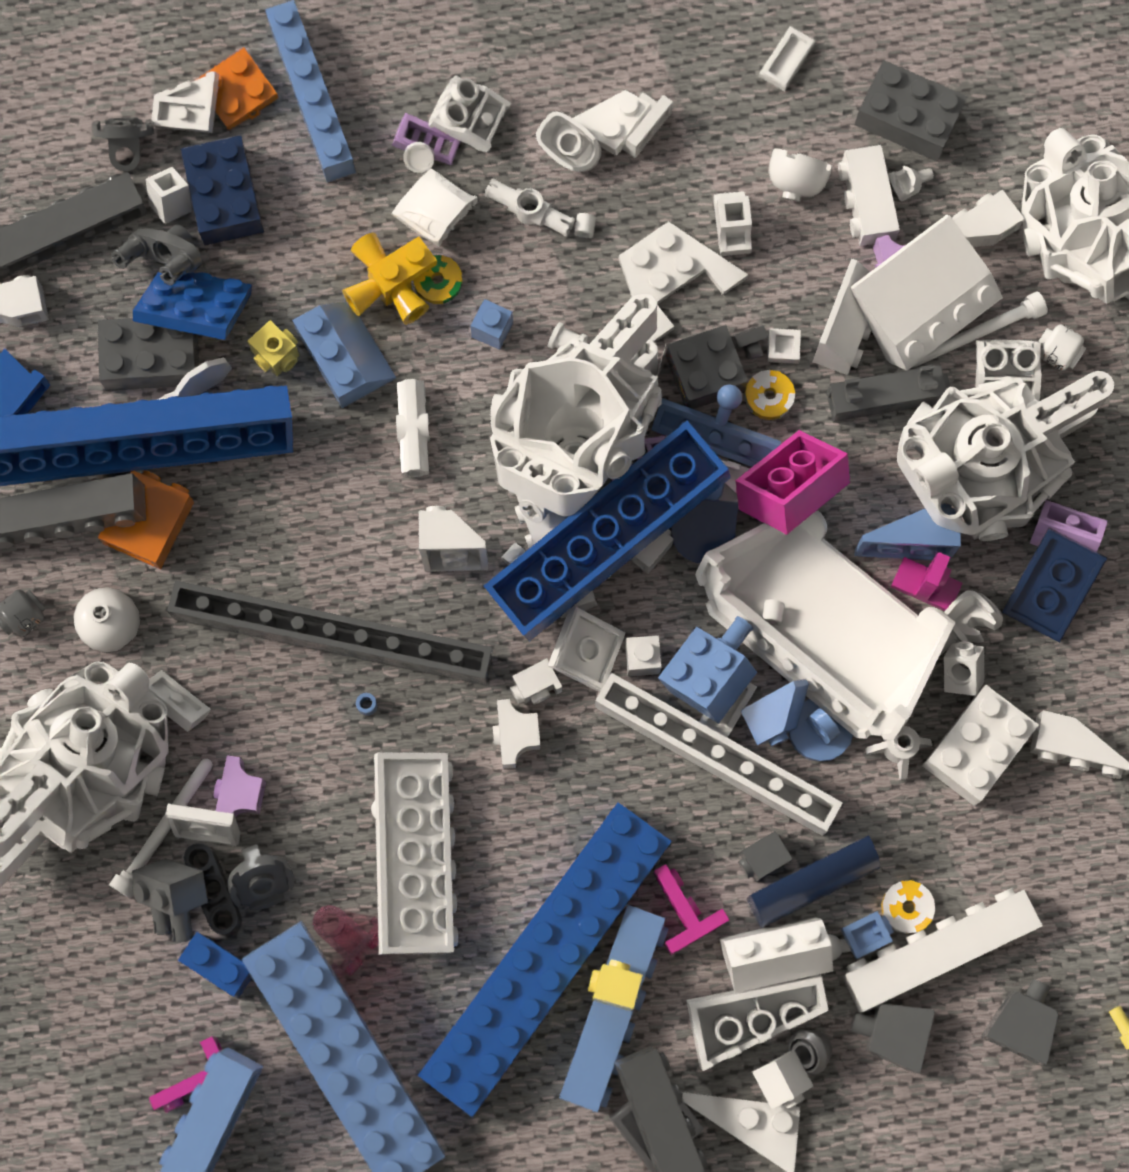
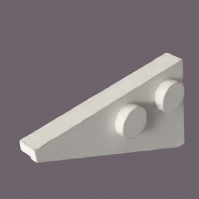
M682 1092V1099L685 1104L786 1172H794L800 1107L792 1106L787 1109L785 1105H779L771 1109L769 1103Z

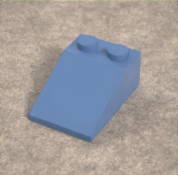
M941 504V509L945 514H955L956 511L952 508V505ZM922 509L862 535L854 550V556L899 559L906 557L908 559L933 560L937 553L940 552L949 556L951 560L960 548L961 533L937 525L927 510Z

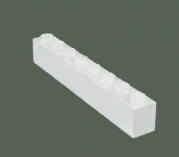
M613 673L610 674L595 700V708L821 836L828 831L842 805L841 801Z

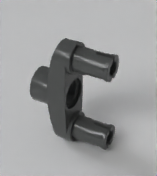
M180 225L173 226L167 232L140 228L132 233L122 246L111 253V256L114 257L112 259L114 264L121 269L126 268L136 258L143 256L166 264L159 269V273H161L160 278L167 285L175 284L183 275L194 272L202 265L201 254L193 245L192 236Z

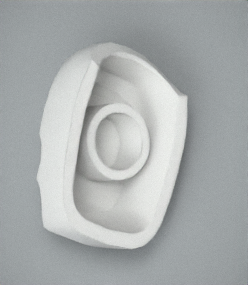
M562 112L550 113L536 132V139L544 151L560 165L572 171L586 172L592 170L601 158V147L595 136L582 124Z

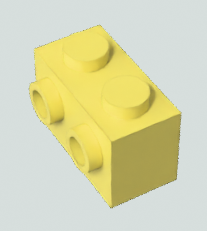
M610 960L609 965L602 964L600 971L593 970L588 991L594 993L593 1001L632 1011L642 975L630 972L629 964Z

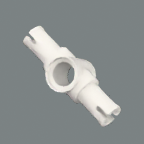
M492 178L490 185L486 188L485 197H489L507 206L508 211L516 214L519 221L523 224H536L540 227L545 225L563 234L565 237L568 236L570 233L569 229L571 230L574 225L575 218H571L551 208L552 205L544 201L541 193L535 189L522 190L518 188L515 190ZM526 204L537 206L533 211H526L522 207Z

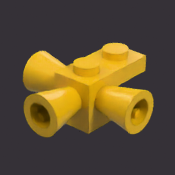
M368 233L358 239L351 247V252L368 267L369 280L342 289L343 295L356 315L360 316L380 297L386 306L394 302L404 324H410L418 320L426 313L429 305L412 291L411 281L437 265L435 256L420 236L386 256L376 233Z

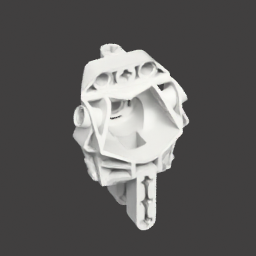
M1064 128L1056 129L1050 133L1044 143V159L1031 165L1025 172L1021 215L1024 217L1023 238L1027 256H1040L1044 276L1047 279L1059 278L1063 283H1075L1091 292L1093 298H1099L1106 304L1111 301L1115 302L1124 296L1129 300V162L1113 145L1098 135H1087L1076 140ZM1046 216V225L1038 222V220Z
M638 294L633 296L590 344L581 340L571 339L566 345L559 347L557 352L546 361L528 363L524 369L512 370L506 392L503 395L494 394L490 414L493 434L490 440L498 482L504 489L518 495L520 511L530 521L540 523L550 511L561 516L575 514L591 500L608 478L617 479L629 470L632 460L644 455L645 434L649 423L654 419L657 408L662 404L661 388L658 387L657 377L658 347L653 341L649 340L657 330V301L651 295ZM513 425H514V434L508 432V430H509Z
M1095 371L1040 402L1035 399L1021 377L1014 380L1010 376H1005L1002 380L979 384L976 388L961 391L955 387H948L934 408L923 401L909 419L907 425L903 428L899 441L897 463L930 517L937 525L955 532L971 535L974 540L979 538L980 541H993L1008 536L1007 528L1025 526L1046 499H1050L1072 476L1071 467L1075 461L1061 438L1083 427L1092 419L1098 407L1112 394L1114 381L1108 373ZM1090 388H1092L1093 390L1097 388L1099 389L1096 391H1092L1090 393L1088 392ZM969 436L972 438L971 445H968ZM906 450H917L921 455V459H911L907 455ZM999 462V466L986 467L980 463L995 464ZM1041 492L1038 498L1033 502L1032 498ZM948 503L952 505L956 511L955 514H945L941 509V504Z
M105 662L91 663L69 676L55 690L44 689L37 692L28 700V708L13 713L11 729L2 748H0V887L7 882L46 838L70 853L77 848L85 849L90 841L111 830V826L121 820L136 821L140 815L145 793L158 796L165 771L166 756L169 753L167 708L160 699L148 692L149 678L138 665L127 663L118 671ZM94 681H101L103 684H96ZM146 717H153L156 720L150 721L147 720ZM81 726H87V727H89V728H91V729H90V730H82V729H80L79 727H81ZM103 737L107 738L104 747L96 753L95 750L101 746ZM66 743L68 747L80 753V755L72 753L63 744ZM142 750L155 759L149 764L140 762Z

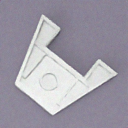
M667 222L619 255V261L631 296L648 294L656 299L657 304L704 272L723 295L748 278L747 273L670 222ZM658 305L657 330L649 339L654 343L674 330V325Z

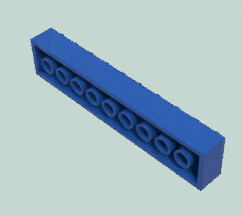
M267 386L250 390L237 389L232 392L203 393L186 397L172 396L159 400H138L122 404L108 403L95 407H73L68 410L39 411L22 415L8 414L0 417V486L293 453L292 413L287 386Z
M617 802L418 1076L471 1117H474L670 846L671 840Z

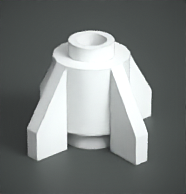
M904 726L894 740L884 739L882 743L868 746L865 749L866 755L884 753L891 762L898 763L899 779L905 780L908 778L909 760L920 748L931 747L932 742L931 739L919 737L912 728ZM898 738H900L902 743L907 744L906 748L898 744Z

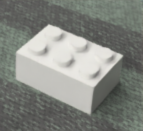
M985 685L979 690L977 696L972 699L922 766L975 806L983 800L1039 724L989 686Z

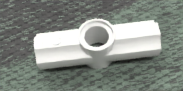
M405 379L397 383L399 415H396L397 439L401 449L402 476L421 477L429 474L428 442L430 441L428 429L429 416L426 413L425 386L424 381Z

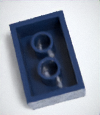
M241 135L180 148L198 232L204 246L264 233L247 153Z

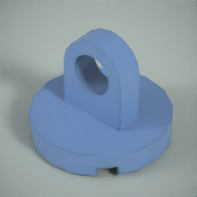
M811 699L806 700L803 704L797 728L789 732V739L795 750L806 759L818 762L831 761L841 756L851 744L853 736Z

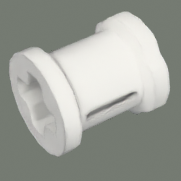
M559 322L549 339L548 348H559L566 345L571 339L581 340L586 343L588 335L584 333L579 335L564 328V324Z

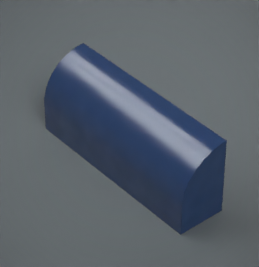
M868 835L754 892L746 900L762 929L881 868L879 856Z

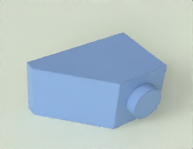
M806 679L792 681L740 710L757 745L770 743L771 747L789 739L787 733L796 729L799 723L809 686Z

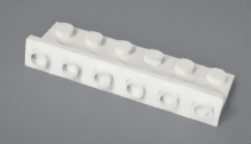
M377 752L374 754L379 955L453 953L454 947L458 944V930L456 926H453V913L457 910V897L455 893H452V880L456 876V864L454 860H451V847L455 843V831L453 827H450V814L454 810V798L452 794H449V782L453 777L452 763L448 762V753Z

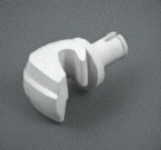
M965 591L944 611L955 622V625L940 655L947 651L952 643L984 642L980 631L974 629V627L985 626L997 630L1001 627L1003 621L1001 611L982 593Z

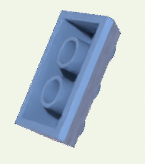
M347 302L319 305L293 320L297 334L341 408L396 379L360 316L354 313Z

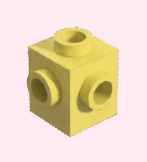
M271 320L247 340L251 351L256 355L253 359L257 365L265 372L270 369L276 376L282 371L288 372L297 363V358L300 356L296 347L297 339L287 329L281 331Z

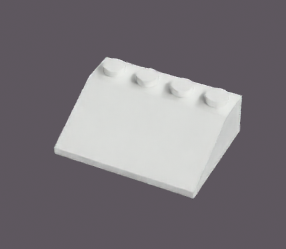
M945 215L850 287L885 358L889 363L904 370L912 368L1003 298L992 273L949 215Z

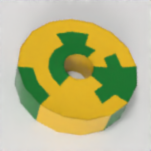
M434 255L437 259V265L415 278L413 283L417 294L424 301L432 304H444L453 300L459 294L462 287V272L459 265L453 259L444 255ZM435 276H442L444 279L441 283L436 284L432 281Z

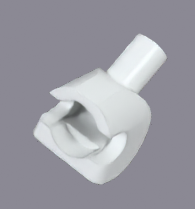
M902 166L903 169L901 171L889 173L888 178L899 200L904 201L917 194L923 182L933 179V171L930 168L916 171L915 169Z

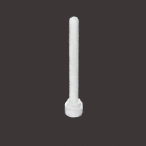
M1039 292L1026 296L1019 307L951 337L912 368L1022 318L1030 319L1033 317V319H1037L1046 315L1048 309L1044 298Z
M203 759L173 801V805L187 806L212 769L213 764L211 760ZM166 815L158 823L126 871L122 870L120 875L116 874L109 884L130 899L134 896L132 891L134 883L132 871L147 865L171 829Z

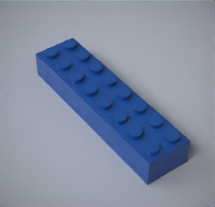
M686 421L631 465L624 475L610 482L580 510L562 521L487 582L484 587L522 635L530 642L731 478L729 469L693 426Z

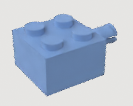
M739 616L735 618V621L722 638L716 639L696 627L658 679L674 696L719 724L757 673L746 656L737 651L738 647L754 628Z

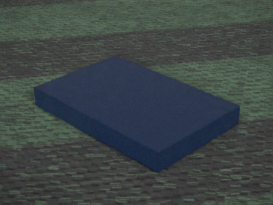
M1048 527L1005 604L1002 613L1060 643L1104 566L1107 557Z

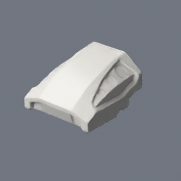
M455 75L440 96L429 119L428 126L430 128L435 127L445 134L471 145L477 150L488 152L492 146L491 141L511 102L486 86L477 85L471 79H462Z
M429 169L402 198L392 212V215L415 233L439 247L443 240L448 237L450 230L454 229L456 223L467 215L468 210L475 206L478 200L476 196H471L461 190L437 171Z
M976 340L977 368L975 388L979 384L1002 380L1005 376H1010L1014 380L1021 377L1035 399L1040 402L1041 342L1025 340Z

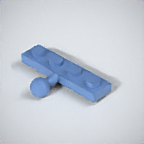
M725 385L719 389L717 402L720 407L716 417L662 399V404L658 408L651 429L668 436L684 422L688 421L715 454L751 467L781 444V441L728 422L731 411L737 408L742 401V393L734 385Z

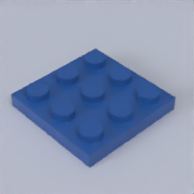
M158 271L133 309V321L226 340L251 296L252 284L243 283L234 278L223 279L213 277L204 272H192L183 275L175 284L167 285L160 278L161 273Z

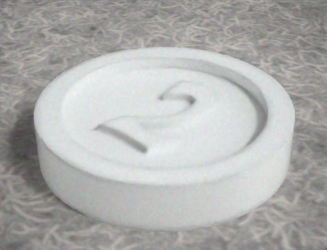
M414 142L405 149L404 163L413 172H426L434 163V152L429 145L422 142Z

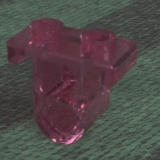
M327 905L316 911L313 917L314 930L345 958L340 966L333 963L331 965L332 970L341 978L346 973L352 976L364 962L360 958L368 948L373 951L379 946L378 919L373 917L370 920L374 927L367 933L336 906ZM331 914L337 915L340 921L338 928L333 932H326L322 925L324 918Z

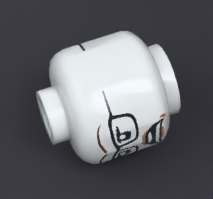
M1063 324L1057 325L1053 331L1047 328L1038 341L1041 342L1042 347L1040 359L1060 371H1064L1068 367L1073 369L1086 350V347L1083 346L1084 338Z

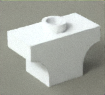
M745 191L714 194L713 202L720 256L751 254L752 219L749 196H745Z
M510 699L497 700L499 725L493 726L494 745H501L503 769L516 768V762L521 754L526 751L540 750L538 714H523L516 711L511 705Z

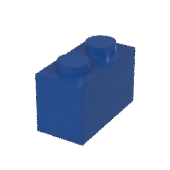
M199 932L195 933L178 959L179 962L238 999L252 979L251 974L240 958Z

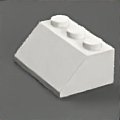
M851 259L813 359V363L848 375L851 366L858 367L864 351L858 349L861 339L868 340L871 333V328L850 289L852 285L870 273L857 260Z
M430 506L426 508V511H419V551L425 572L488 570L485 541L452 510H446L443 506Z
M817 917L719 938L735 993L833 971L831 943L823 920Z

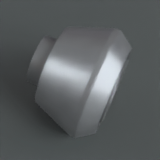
M799 1030L789 1040V1052L795 1050L808 1075H817L826 1068L832 1056V1045L824 1033L816 1030Z

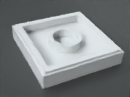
M572 607L568 611L548 667L601 692L610 676L625 632L578 607Z
M168 804L165 815L175 837L231 846L239 845L241 833L234 814Z

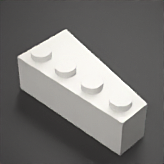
M820 975L735 993L733 990L686 1000L699 1066L702 1071L713 1067L727 1058L730 1059L758 1043L761 1044L787 1029L794 1028L829 1011L823 980Z

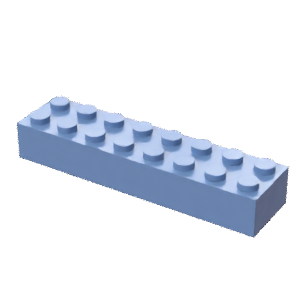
M303 921L298 922L244 956L242 959L244 965L371 1171L423 1172L445 1158L443 1148Z

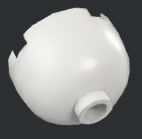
M773 149L769 165L770 180L776 188L784 191L783 198L800 202L801 197H813L823 190L828 182L833 165H828L825 161L797 153V155L791 154L790 156L787 155V150Z
M108 587L94 589L85 594L78 602L74 612V626L81 641L93 650L105 653L122 649L123 646L127 645L137 635L140 625L139 610L133 600L122 591Z

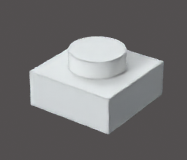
M770 328L768 332L767 362L799 364L801 330Z

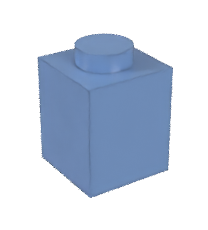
M484 299L470 325L472 338L500 350L513 325L512 311Z

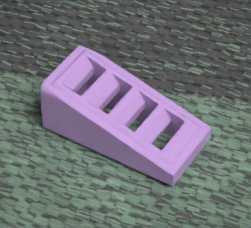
M405 113L392 146L405 150L410 144L417 142L420 132L426 133L423 143L427 145L430 144L432 136H436L438 139L433 150L434 160L452 165L460 141L435 127L430 128L428 122ZM409 128L414 129L411 140L405 138ZM444 139L453 142L448 156L440 153Z

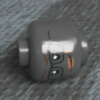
M17 589L0 603V627L8 636L14 632L20 637H25L44 621L43 611L46 608L31 590L24 592L21 589Z

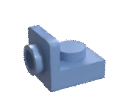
M878 911L840 929L855 960L893 942L890 936L893 934L892 926L885 915L880 917Z

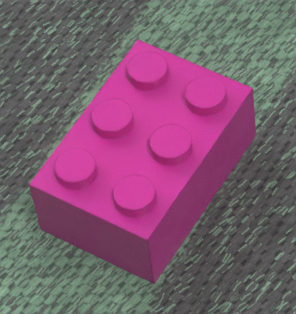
M798 430L735 480L739 510L786 535L789 534L850 484L848 453Z

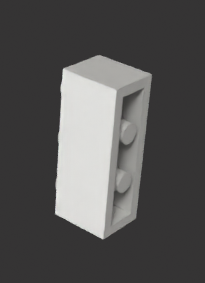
M876 145L845 150L842 162L838 163V173L841 181L846 180L847 190L844 191V201L846 208L852 209L854 219H850L852 237H858L859 246L875 244L878 237L889 235L892 241H896L900 228L882 146Z

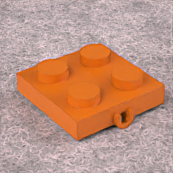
M244 47L208 71L219 74L215 112L228 130H231L248 118L252 120L259 116L263 108L279 98L274 88ZM205 73L204 75H202L201 77H199L198 79L205 77V76H206V73Z

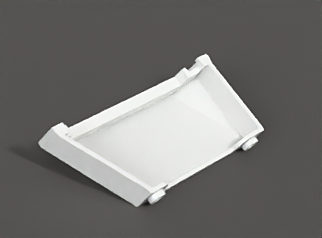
M815 511L787 535L764 523L705 553L695 575L699 586L705 587L709 599L705 604L710 616L727 630L737 616L751 624L754 629L748 634L743 643L789 682L806 679L809 684L806 696L856 738H868L870 735L882 736L886 740H894L899 735L910 718L955 625L952 619L943 611L934 607L925 608L918 616L823 539L827 532V523L819 511ZM766 600H778L785 604L781 625H770L762 618Z

